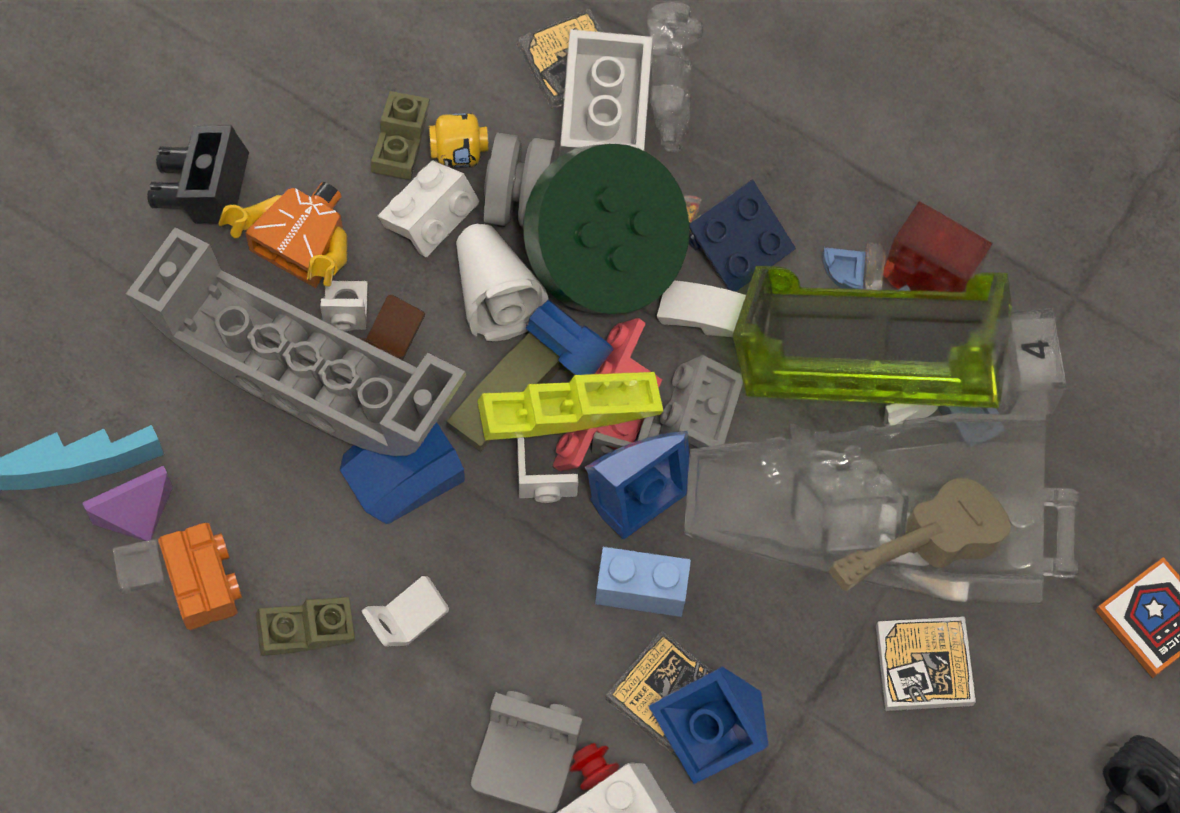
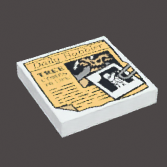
M965 617L877 622L876 633L885 711L962 707L975 704Z

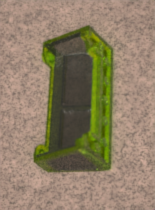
M756 266L732 335L746 396L999 408L1003 391L1012 309L1008 273L982 272L975 274L968 280L966 292L806 288L801 287L798 277L789 269L778 266Z

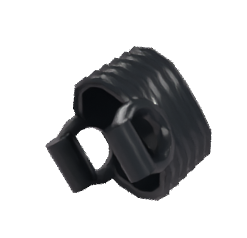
M1142 735L1130 737L1129 741L1119 748V752L1114 753L1109 762L1104 764L1102 774L1110 791L1106 795L1104 808L1100 813H1126L1114 802L1121 795H1129L1139 805V813H1180V759L1153 738Z

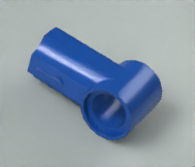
M547 300L535 310L529 318V323L526 327L544 345L559 355L558 360L575 375L595 374L614 350L597 333L587 326L582 327L550 300Z

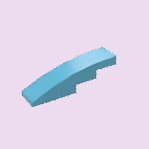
M152 425L112 443L105 429L66 446H63L56 432L0 457V490H31L79 483L126 470L162 456L164 453Z

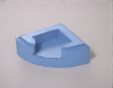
M824 247L823 264L829 278L841 289L855 295H861L863 291L866 252Z

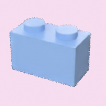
M603 547L595 604L682 617L691 559Z

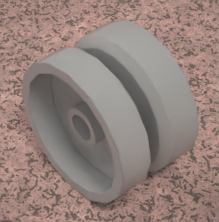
M503 133L496 134L485 177L484 223L506 226L511 221L516 201L519 202L518 222L521 228L524 229L525 210L529 196L541 174L554 162L555 141L534 138L529 143L525 163H522V143L519 137Z

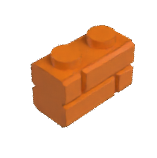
M205 522L186 528L185 531H177L161 536L158 539L179 610L187 630L210 624L212 621L217 622L235 616L238 613L234 600L242 598L235 573L226 575L222 560L230 557L222 533L213 536L210 524Z

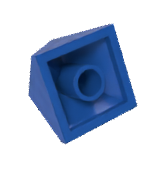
M723 666L648 706L694 784L765 749L769 745L761 691Z

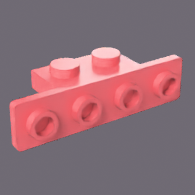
M636 318L618 323L613 327L606 341L614 350L595 374L651 372L630 358L645 326L644 321ZM656 375V380L659 388L662 379ZM644 418L565 433L556 446L557 457L553 467L559 471L578 468L584 459L595 432L633 443L643 424ZM609 446V447H611V448L614 449V450L618 449V448H616V447Z

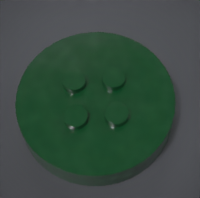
M599 144L583 146L569 151L557 158L546 168L531 191L524 217V241L527 256L532 269L542 285L550 294L567 306L584 312L601 314H622L641 309L658 299L670 287L683 265L689 242V216L683 193L670 171L657 158L639 148L624 144Z

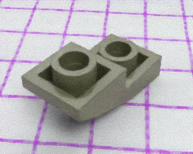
M393 91L389 92L381 117L380 134L371 160L372 173L411 180L424 132L430 98Z
M349 597L306 600L302 606L259 608L256 612L261 656L327 648L350 643L355 640Z

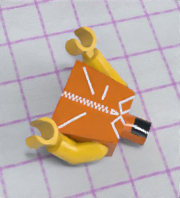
M321 182L311 197L296 188H290L283 195H276L253 206L241 208L237 205H227L222 211L218 225L221 227L225 224L232 225L230 232L232 237L239 238L242 231L247 230L246 238L249 251L314 288L319 285L322 277H324L323 285L331 286L333 276L347 263V234L343 230L341 215L333 210L341 199V193L328 183Z

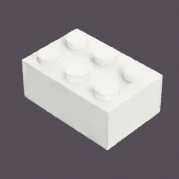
M570 29L559 157L583 146L599 144H624L644 151L652 37Z

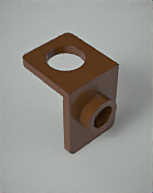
M388 295L367 338L358 339L403 361L425 317V312L394 295Z

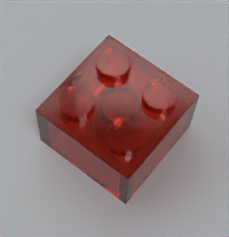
M919 201L893 240L883 276L888 278L889 282L898 289L908 285L911 292L924 299V302L933 310L938 312L945 311L954 316L978 279L993 243Z

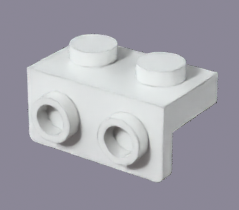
M432 160L391 200L390 204L377 217L385 228L409 238L418 253L427 257L478 205L479 199L464 173Z

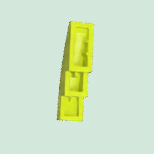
M655 372L574 375L569 383L528 384L523 392L482 393L477 401L485 440L574 432L661 415L663 412Z

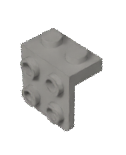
M507 691L506 695L495 692L490 708V723L471 779V788L476 793L541 813H555L558 809L573 760L572 757L580 737L583 718L576 717L574 710L563 705L550 704V707L546 708L533 704L531 697L519 692Z

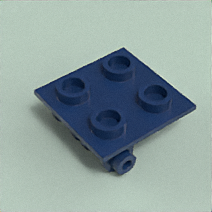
M753 179L689 223V229L691 230L689 244L694 250L703 249L727 289L734 292L741 289L796 249Z

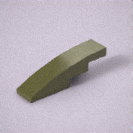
M531 332L528 333L496 365L446 421L447 428L482 452L491 441L484 438L477 402L482 393L523 392L528 384L549 383L563 366L558 360L560 356L544 345Z

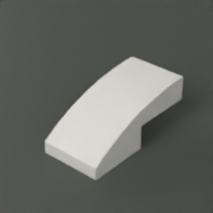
M674 280L670 287L662 294L657 318L663 325L701 327L705 335L745 338L754 300L750 296L727 289Z

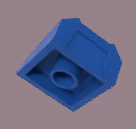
M437 422L420 447L412 454L407 456H391L353 445L343 454L340 466L341 473L365 512L385 524L392 523L465 481L464 468L456 450L452 447Z
M688 431L666 433L633 442L605 454L585 466L589 478L591 502L601 518L623 539L690 493L691 457Z

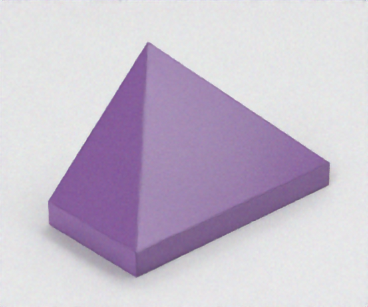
M163 465L83 502V506L93 525L151 542L172 490V485Z

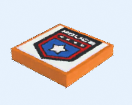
M1163 557L1095 610L1152 678L1180 658V576Z

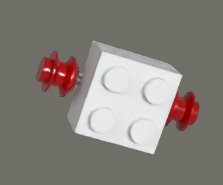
M596 743L589 744L575 753L572 757L575 763L569 769L570 772L581 771L585 779L581 783L580 788L581 790L589 791L557 812L675 813L645 764L628 763L618 770L620 766L618 763L608 764L604 758L609 747L602 746L598 748Z

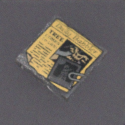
M590 9L517 38V46L551 109L564 104L570 29L602 32Z
M661 630L605 695V700L670 753L675 755L674 749L648 706L713 670Z

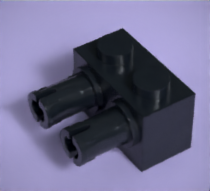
M232 125L193 126L188 147L161 146L158 149L160 154L156 157L158 170L161 173L182 172L180 182L150 183L149 188L151 190H148L147 199L151 208L181 207L184 208L194 223H218L225 206L238 204L249 151Z

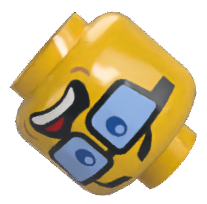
M472 113L440 115L436 120V125L429 126L431 158H437L438 162L450 168L473 167L480 161V152L488 151L487 127H479L478 119Z

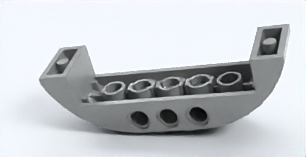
M176 227L126 293L131 303L157 329L216 374L250 394L340 440L376 453L391 456H407L416 452L466 378L464 370L429 353L425 355L416 368L222 271L210 244Z

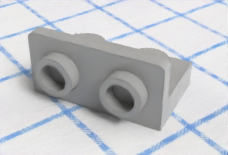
M704 355L682 363L673 376L672 384L675 388L671 400L661 414L660 422L663 426L660 435L688 431L690 444L712 455L722 452L745 376Z

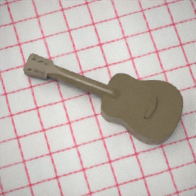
M955 478L944 484L934 499L915 506L903 524L905 535L867 552L861 549L839 559L832 564L829 573L843 591H848L871 575L876 567L909 552H917L926 562L937 568L946 567L958 559L987 558L992 556L1010 533L1011 523L1000 502L984 486L968 478Z

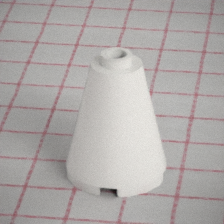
M487 224L468 226L458 237L456 246L466 319L472 334L476 337L477 333L483 334L487 341L493 342L508 340L524 334L528 331L526 327L531 315L539 306L549 300L545 288L492 226Z

